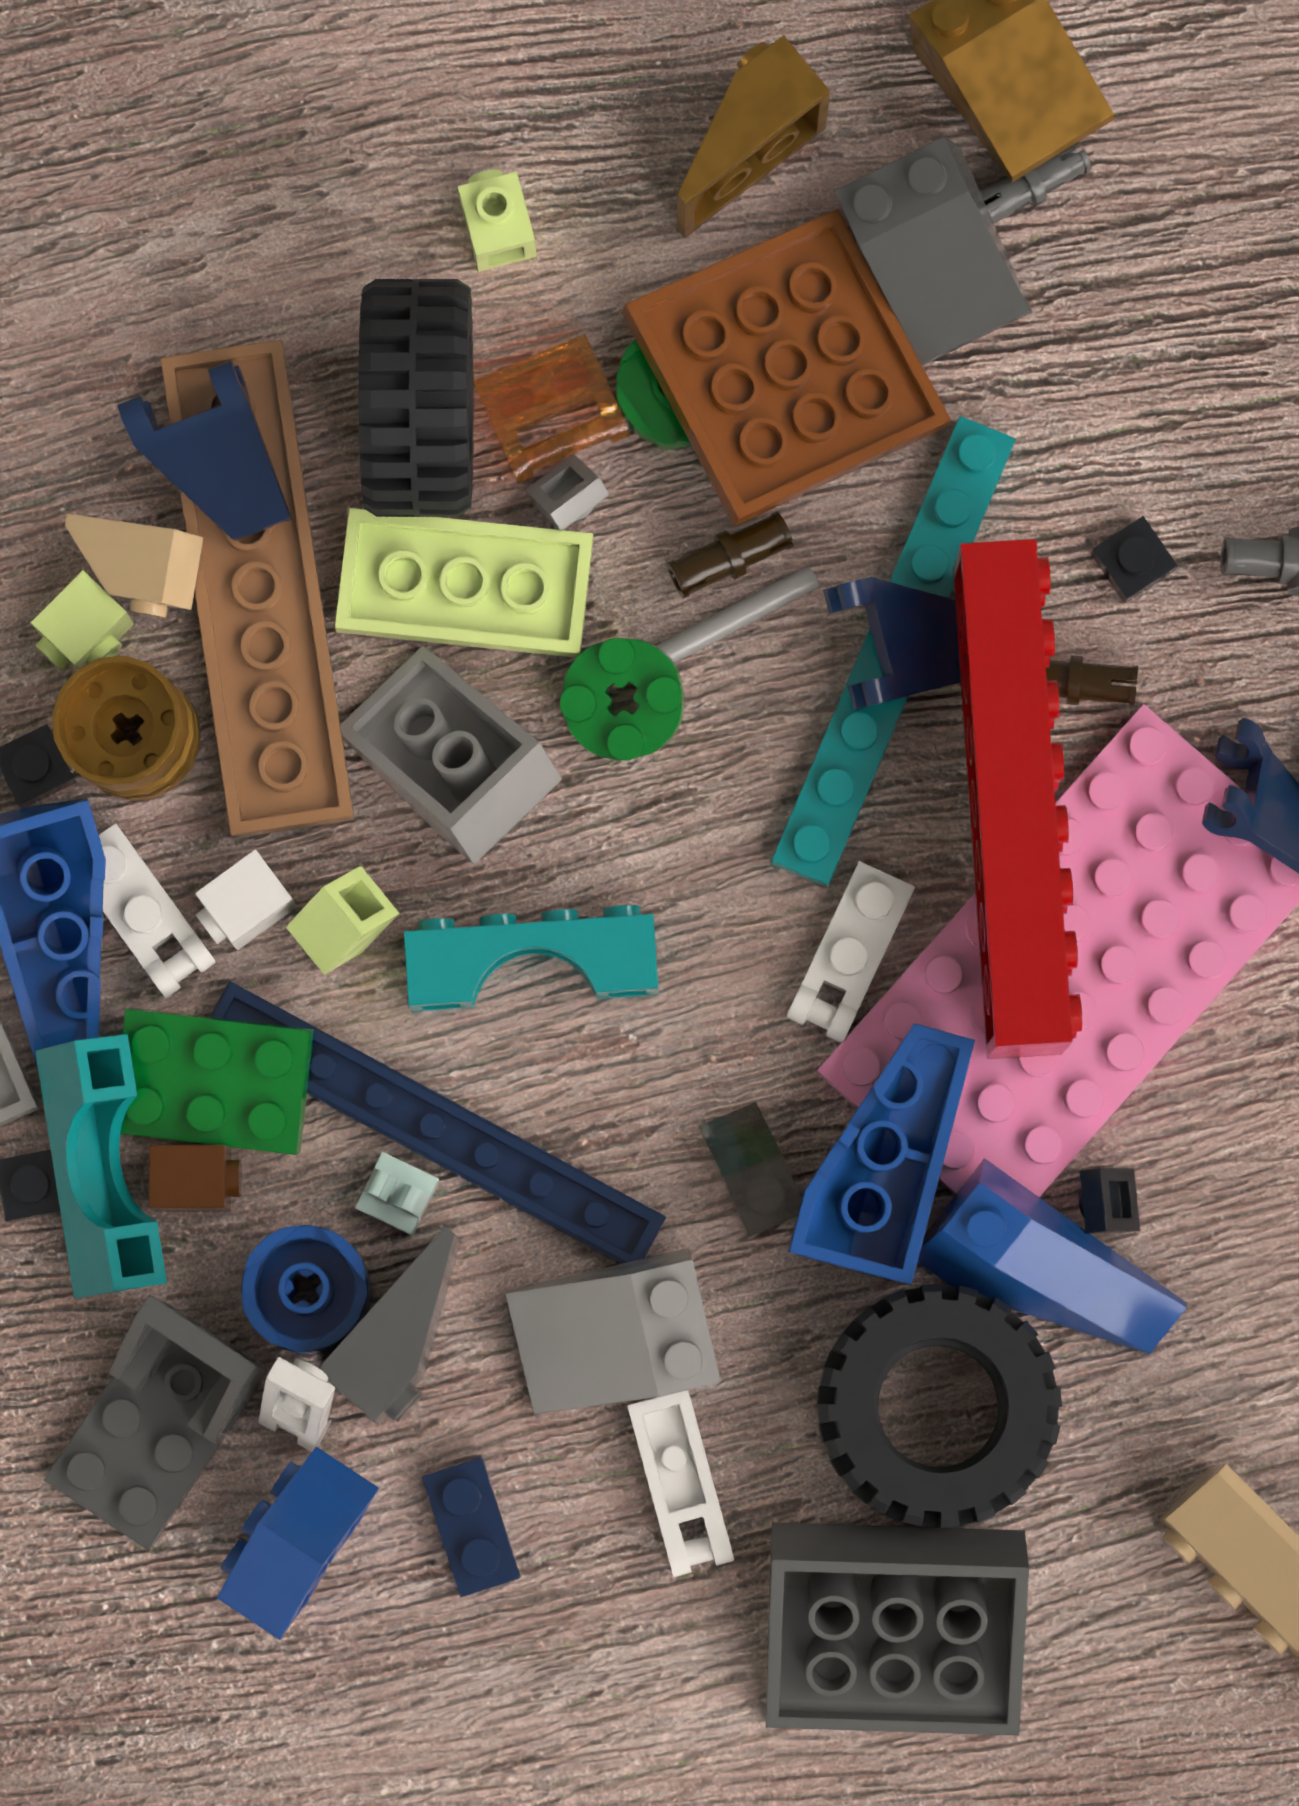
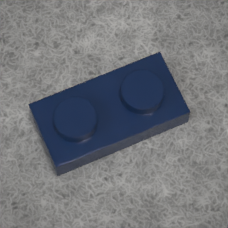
M483 1457L422 1476L460 1598L521 1578Z

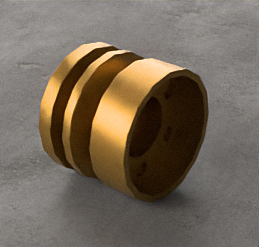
M124 655L98 658L76 670L60 689L52 712L54 741L64 761L106 794L128 801L155 799L176 788L194 767L201 745L199 717L188 696L148 662ZM131 723L140 727L138 731L142 740L136 745L127 741L129 737L124 730Z

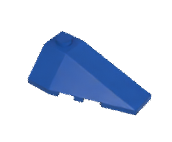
M88 798L22 807L0 814V949L36 1066V1050L76 1040L99 1038L101 939L103 938L102 914L106 858Z
M915 1023L911 1026L805 1188L788 1250L789 1253L897 1284L912 1285L975 1043L974 1039Z
M985 1158L925 1233L918 1258V1263L952 1287L961 1285L976 1289L978 1293L991 1299L998 1298L1012 1307V1310L1147 1354L1152 1352L1187 1308V1303L1096 1237L1086 1234L1082 1227Z

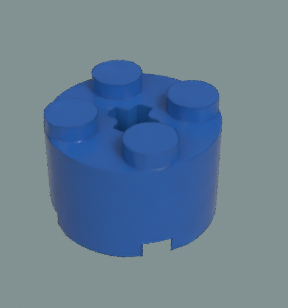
M300 1225L285 1227L268 1235L249 1255L242 1277V1305L245 1315L253 1328L273 1345L304 1355L320 1354L336 1349L369 1312L373 1299L370 1273L359 1252L337 1233L318 1226ZM301 1275L309 1280H314L319 1276L322 1281L316 1288L320 1298L313 1305L305 1300L295 1304L292 1299L299 1291L294 1281Z

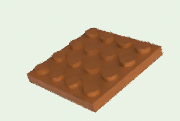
M838 209L626 303L621 312L734 526L946 428L951 422L945 407Z

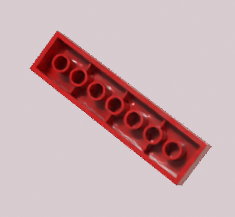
M1036 539L961 543L953 567V584L987 1059L1062 1055L1073 1042V1039L1076 1038L1077 1032H1082L1083 1020L1080 994H1069L1068 976H1072V969H1077L1078 948L1076 932L1065 931L1064 914H1067L1068 906H1073V880L1071 868H1060L1059 852H1063V843H1068L1069 825L1066 805L1056 806L1055 791H1058L1059 781L1064 780V756L1062 743H1051L1050 729H1054V719L1059 718L1060 702L1057 681H1047L1046 668H1049L1050 657L1055 656L1053 619H1042L1041 607H1045V595H1050L1051 590L1048 557H1038Z

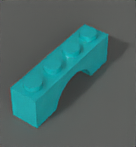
M619 905L604 908V917L579 919L578 910L562 909L542 912V922L517 923L515 914L485 915L479 917L480 926L455 928V921L452 918L420 920L417 922L418 930L404 931L409 1008L412 1013L474 1008L482 986L495 970L513 959L529 955L550 956L570 964L587 980L597 1000L659 995L653 914L641 915L640 906Z
M128 1034L76 1040L36 1050V1060L74 1299L166 1284L167 1279L157 1220L146 1215L134 1202L126 1186L120 1162L119 1141L123 1118L128 1107L137 1097Z

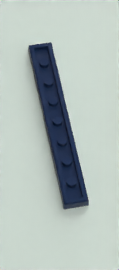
M231 981L228 982L209 1016L314 1029L307 1095L619 1264L644 1259L666 1220V1216Z

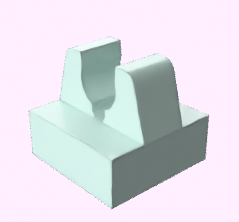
M382 1152L355 1209L413 1236L440 1180Z

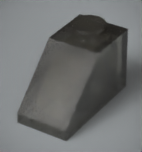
M756 1102L699 1126L747 1241L796 1221L801 1197L783 1155Z

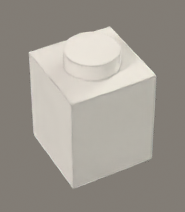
M256 849L195 893L205 906V908L195 914L217 944L228 938L237 951L297 908L291 896Z

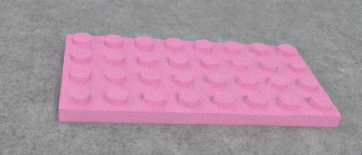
M1143 704L1055 803L1056 806L1066 805L1068 813L1069 840L1068 843H1063V852H1059L1060 868H1071L1073 906H1068L1067 914H1064L1065 931L1076 932L1077 969H1072V976H1068L1069 994H1080L1083 1020L1082 1032H1077L1076 1038L1073 1039V1042L1063 1054L987 1059L976 900L974 894L844 1039V1042L819 1067L816 1073L858 1109L914 1023L974 1039L975 1043L939 1182L956 1195L985 1158L1040 1197L1298 905L1299 873L1249 841L1235 837L1215 835L1203 826L1202 819L1205 805L1210 802L1221 810L1227 811L1222 807L1225 789L1229 785L1240 787Z

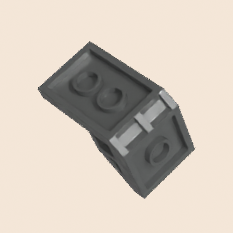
M149 1295L134 1317L108 1372L113 1376L44 1481L146 1550H151L256 1393L268 1370L167 1302Z

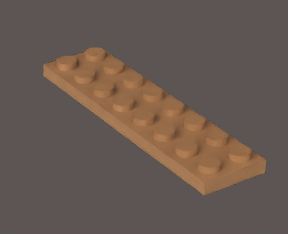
M281 339L161 358L170 425L222 405L208 372L209 369L232 361L234 366L238 365L246 382L255 418L292 518L289 521L234 541L180 490L186 532L204 537L195 585V596L230 835L233 839L355 820L285 352Z

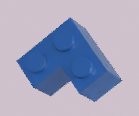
M315 1447L301 1467L291 1461L270 1492L277 1497L271 1505L262 1499L242 1527L241 1532L249 1536V1540L247 1541L241 1537L224 1560L220 1569L229 1574L217 1599L280 1640L308 1603L332 1560L359 1525L379 1488L318 1447Z

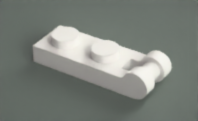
M115 823L99 835L106 858L103 912L163 996L168 998L181 988L178 982L196 969L203 973L214 965L216 961ZM175 936L183 949L163 963L155 950Z
M861 861L858 862L786 1018L801 1025H804L807 1020L828 1030L827 1037L840 1043L844 1042L914 892L915 886ZM823 983L845 993L839 1008L816 998Z
M278 1357L266 1377L258 1423L273 1432L281 1428L298 1437V1445L312 1452L321 1443L331 1423L329 1413L335 1386L327 1383L328 1376L318 1367L299 1359L294 1360L292 1364Z
M685 1390L627 1405L673 1577L692 1573L690 1566L715 1560L717 1566L734 1561L689 1391ZM703 1517L708 1535L684 1542L679 1523Z

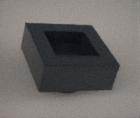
M1144 516L1114 534L1091 551V556L1124 604L1173 573L1178 567Z
M47 724L0 747V770L20 808L32 805L76 783L70 767L64 761L54 741L53 733Z
M51 1150L0 1159V1193L6 1222L12 1223L61 1213Z
M1097 1168L1079 1171L1081 1182L1079 1208L1084 1218L1086 1234L1140 1231L1134 1169Z

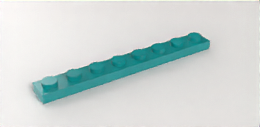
M959 416L889 582L950 598L954 589L953 567L960 544L974 542L1016 438ZM871 629L868 631L771 861V865L826 888L829 887L908 699V696L853 710L848 686L883 677Z

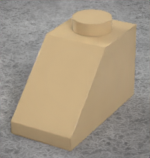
M67 514L65 527L108 595L131 600L129 612L166 618L168 607L191 610L204 537L171 528Z

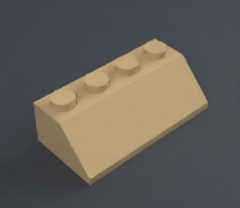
M1227 1464L1211 1465L1159 1518L1169 1529L1162 1538L1185 1562L1190 1564L1197 1557L1214 1574L1207 1583L1231 1608L1235 1610L1243 1603L1260 1620L1253 1627V1630L1276 1653L1281 1655L1288 1648L1299 1659V1536Z

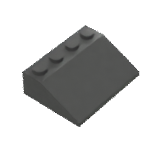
M772 1522L766 1728L1019 1736L1029 1582V1560L1025 1530Z

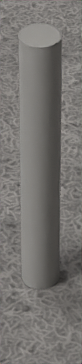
M806 566L656 646L676 663L819 587V583L811 568Z

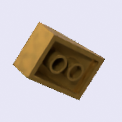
M932 0L909 14L915 54L1012 183L1114 120L1112 109L1047 0Z
M784 35L770 46L766 42L755 45L737 63L739 70L735 72L678 192L677 229L684 238L826 129L830 90Z

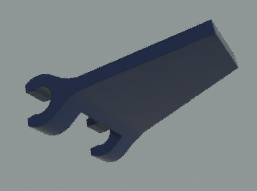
M232 361L208 370L222 405L158 429L153 409L148 400L143 402L142 397L139 396L118 404L121 419L134 447L232 540L242 539L292 519L255 418L245 379L238 365L234 366Z
M875 577L823 589L829 614L865 605L883 676L848 686L853 710L960 683L954 599Z
M1242 718L1238 721L1235 739L1242 744L1235 743L1230 738L1222 735L1218 738L1215 756L1222 764L1228 767L1249 770L1245 792L1238 787L1229 785L1224 791L1222 807L1227 811L1221 810L1209 802L1205 805L1202 824L1209 832L1215 835L1235 837L1251 842L1299 873V783L1274 755L1266 742L1260 726L1252 720Z

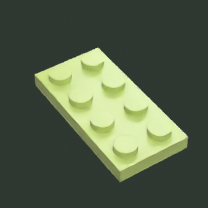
M349 508L335 630L337 633L577 658L581 654L594 540L593 533L442 517H376L365 509Z

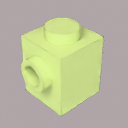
M499 169L483 171L471 176L468 179L469 184L458 186L460 204L478 272L537 257L535 238L517 171L504 174Z
M84 570L31 622L42 637L35 646L60 671L68 664L78 670L98 658L116 656L122 647L119 639L134 625L128 613Z
M359 866L322 887L286 928L321 972L326 975L361 954L399 915V912L362 866Z

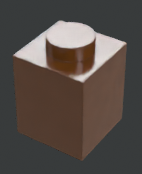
M150 1145L149 1208L155 1212H231V1197H241L242 1164L241 1160H231L230 1148L226 1145Z

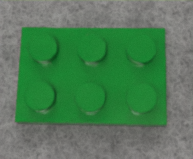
M140 1008L125 1009L123 1035L128 1034L137 1097L125 1113L120 1134L209 1145H226L227 1147L291 1155L301 1153L314 1029Z

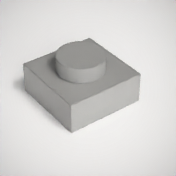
M574 454L525 490L535 507L560 531L570 524L584 519L591 513L594 506L610 495L601 479Z

